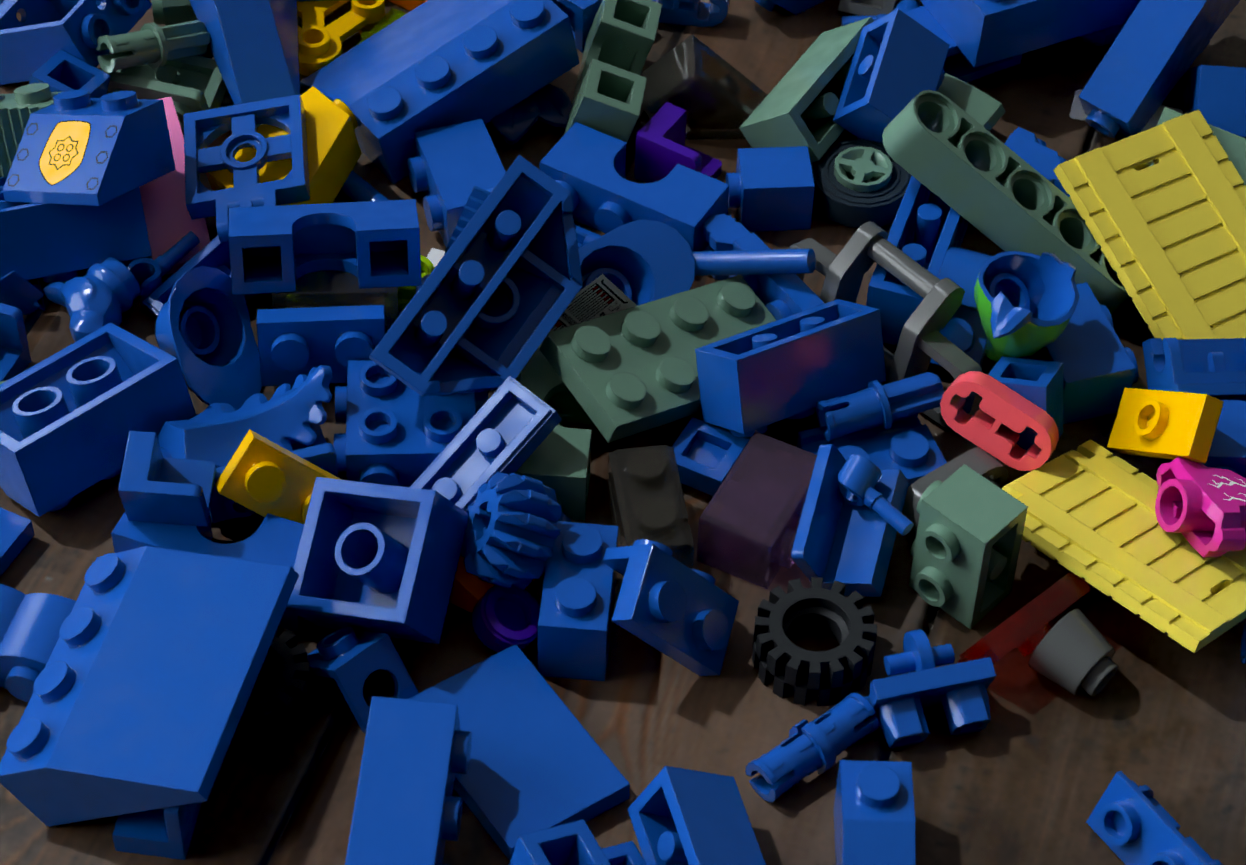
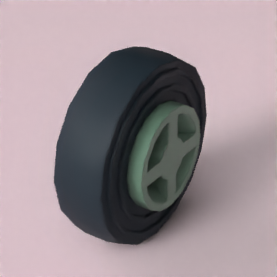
M860 138L836 141L818 161H814L811 165L815 184L813 204L816 210L827 219L846 227L859 228L869 221L874 222L880 227L886 226L894 221L912 175L887 154L882 143Z

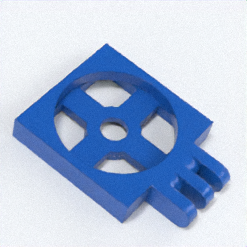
M300 94L184 114L186 207L192 220L216 216L217 233L221 243L229 242V208L278 206L310 200L306 115ZM257 124L275 126L289 134L264 138L263 135L257 132ZM232 130V135L221 146L207 148L216 138ZM251 147L257 151L255 157L247 162H239L235 159L236 153L242 148ZM292 158V170L284 179L259 183V169L264 167L266 162ZM223 169L233 173V188L210 191L200 181V173Z

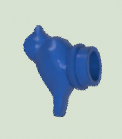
M112 257L107 258L101 264H93L84 277H75L66 283L49 282L43 290L45 296L50 301L66 307L70 317L69 328L74 342L110 322L119 326L122 322V313L129 311L133 306V301L141 294V288L135 276L123 263Z

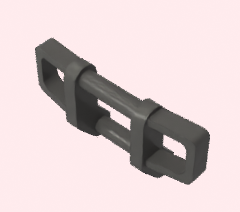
M869 221L861 225L838 255L813 238H807L789 247V249L814 250L816 257L815 270L825 276L820 294V299L824 303L836 299L856 303L864 273L868 272L874 262L924 298L904 324L895 355L883 347L886 384L926 373L931 358L947 370L954 380L959 375L969 371L982 372L980 365L940 333V330L946 326L961 306L965 293L964 289L949 278L940 280L887 240L888 233L874 222ZM796 274L803 281L805 274ZM971 392L969 396L964 398L966 402L962 409L970 414L976 396L975 392ZM941 407L922 412L943 427L949 428L941 415Z

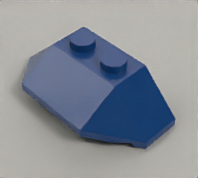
M518 155L370 354L369 359L421 396L497 390L509 376L516 379L583 286L577 236L572 214L571 192L521 155Z

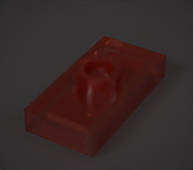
M1070 571L959 655L961 659L958 660V663L991 657L994 664L1015 647L1023 657H1026L1036 649L1041 640L1051 630L1052 627L1048 622L1092 590L1091 587L1084 581L1083 577L1080 578Z

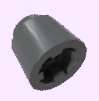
M1073 609L1051 628L1038 644L1028 662L1029 667L1075 696L1084 691L1092 697L1096 696L1107 686L1119 669V666L1112 661L1115 649L1079 609Z

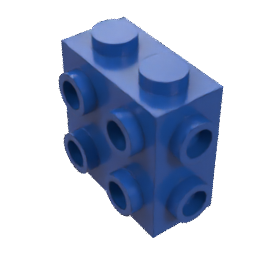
M348 360L347 386H335L336 424H346V433L334 434V449L337 455L338 472H347L348 481L410 487L486 403L488 391L421 396L372 360Z

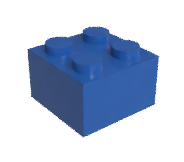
M316 477L293 567L299 574V577L286 608L320 628L338 630L344 627H352L354 630L387 633L390 638L439 644L469 514L436 490Z

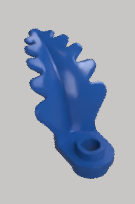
M320 365L313 367L308 376L306 374L298 375L292 389L290 384L280 385L269 401L265 395L257 393L250 396L238 410H235L228 403H213L203 412L189 420L166 421L157 436L163 457L212 461L216 468L227 466L249 429L289 451H293L290 444L291 440L306 446L312 445L316 441L317 435L310 428V424L322 425L325 423L327 413L322 406V402L329 403L332 399L329 389L333 375L331 367Z

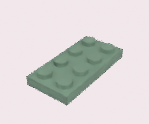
M738 275L551 331L543 340L539 350L606 441L610 443L702 412L695 349L774 322L776 319L744 278Z

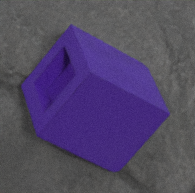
M668 102L636 134L635 178L646 183L656 182L665 178L677 164L717 179L722 173V162L685 145L687 110Z

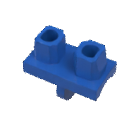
M918 629L905 633L903 653L884 656L885 671L891 677L872 680L870 683V695L864 697L876 712L865 720L872 717L877 718L889 748L894 749L914 745L927 738L929 729L923 708L943 705L951 735L958 736L985 729L991 721L987 688L995 679L996 673L991 657L953 664L955 662V654L952 645L949 643L931 647L925 632Z

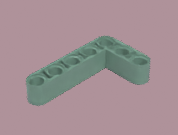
M933 90L921 91L884 128L882 140L887 154L1002 250L1033 253L1039 256L1043 252L1055 253L1060 260L1070 262L1077 268L1074 277L1075 283L1087 282L1099 304L1106 305L1111 315L1132 299V297H1129L1116 275L1117 272L1112 269L1101 250V246L1095 241L1085 224L1086 221L1082 219L1071 199L948 97Z

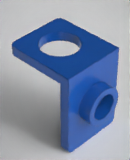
M344 627L325 636L317 643L316 649L307 654L310 675L335 679L364 734H366L370 707L363 697V685L366 678L372 672L382 669L390 674L395 686L393 698L409 699L419 693L387 633L354 630L352 627Z

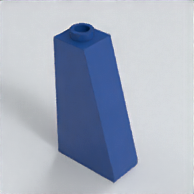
M1140 0L1079 95V100L1085 115H1087L1085 121L1092 128L1110 138H1115L1117 133L1125 137L1140 133L1240 0Z

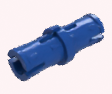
M850 693L844 700L809 723L807 720L800 721L789 730V737L746 765L745 771L747 776L752 777L758 772L760 773L757 777L749 780L750 785L762 799L767 802H773L793 787V785L816 770L818 774H823L836 764V756L858 740L878 729L879 722L877 718L872 717L866 722L863 721L876 713L874 708L862 695Z

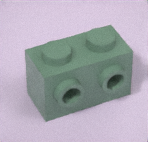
M964 464L944 482L936 480L930 484L918 501L916 510L920 515L917 535L910 549L913 561L909 586L917 591L925 602L934 607L941 608L971 629L1012 592L1028 506Z

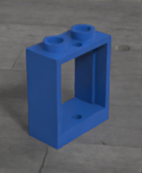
M5 0L0 5V85L29 81L30 75L60 49L97 67L99 65L97 55L110 53L109 49L96 50L98 38L105 35L113 36L128 33L152 7L150 0ZM17 12H20L21 14L20 22L18 21L16 16Z

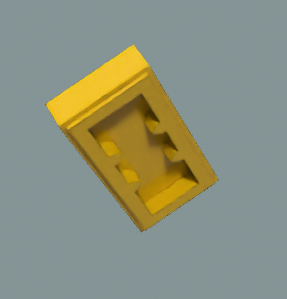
M1125 387L1107 448L1128 455L1171 460L1182 457L1198 463H1206L1224 401L1208 394Z

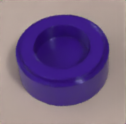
M495 585L474 606L472 612L474 631L481 642L495 652L499 653L512 645H517L523 651L538 636L540 606L533 595L525 589L515 587L504 588Z

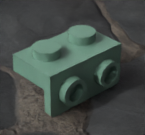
M196 55L167 60L166 64L161 68L153 69L146 64L107 73L111 75L107 94L129 90L136 92L137 99H160L171 96L181 129H184L185 113L219 108L227 90L215 59Z

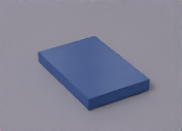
M512 645L409 698L410 700L458 704L460 730L471 731L472 744L467 775L455 774L453 788L462 797L463 801L509 861H511L519 835L583 819L587 822L629 799V782L517 645Z

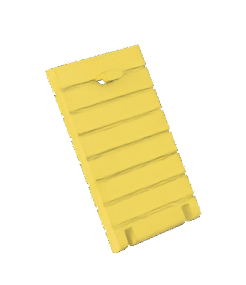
M1199 109L1112 144L1076 156L1071 160L1060 163L1053 170L1066 193L1070 195L1069 198L1078 213L1086 221L1085 224L1095 241L1101 246V250L1112 269L1117 272V277L1129 297H1132V301L1145 323H1148V328L1154 338H1161L1162 340L1164 338H1177L1178 340L1246 338V185L1243 184L1244 181L1231 160H1228V155L1216 136H1213V131Z
M1090 439L1079 445L1077 451L1070 450L1002 487V490L1028 506L1022 535L1024 541L1031 542L1033 547L1051 559L1058 560L1057 563L1078 577H1084V581L1105 595H1111L1114 601L1135 615L1139 614L1141 619L1161 632L1168 633L1170 638L1191 652H1197L1246 618V546L1244 550L1227 552L1220 557L1203 558L1190 545L1182 533L1166 532L1160 527L1155 512L1158 494L1157 481L1143 472L1139 473L1137 468L1120 457L1113 456L1112 452Z

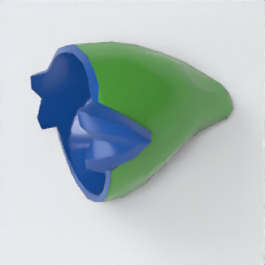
M1005 251L985 260L974 287V300L987 337L985 352L990 360L998 362L1002 356L1013 358L1032 356L1055 341L1063 333L1076 309L1080 297L1074 280L1077 269L1070 262L1060 260L1055 253L1043 252L1039 256L1033 253Z

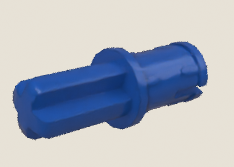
M931 372L881 385L878 380L868 383L867 389L846 396L816 402V414L821 431L826 430L824 431V437L827 441L876 426L886 430L891 428L893 420L940 407L944 394L943 385L939 376Z

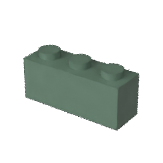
M872 17L820 34L739 127L752 148L808 146L811 162L818 161L844 131V128L835 123L833 119L862 28L874 22Z

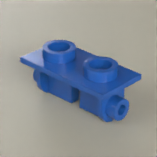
M1122 771L1116 772L1086 821L1125 865H1223L1219 860H1213L1191 836L1185 838L1178 831L1181 826L1153 797V790L1148 785L1138 786L1133 780L1130 781Z

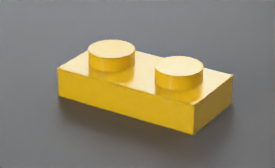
M249 429L215 483V486L221 495L263 517H266L267 513L304 524L316 477L340 478Z

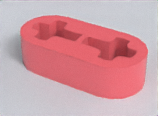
M969 371L961 374L951 383L942 396L940 407L945 423L953 431L1011 468L1019 471H1032L1040 468L1050 458L1057 446L1059 431L1054 419L1045 410L990 375L979 371ZM971 392H975L982 397L979 405L980 409L973 415L966 413L962 409L966 402L964 398L969 396ZM1026 427L1033 429L1037 433L1034 440L1035 444L1031 445L1028 450L1016 444L1020 437L1019 433L1023 432Z

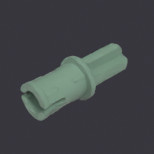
M199 20L159 27L154 22L146 23L141 27L140 31L113 36H100L97 40L98 47H96V50L109 49L110 53L97 55V60L100 67L106 73L146 64L153 69L161 68L166 64L167 60L205 53L207 45L211 42L210 33L206 31L204 23Z

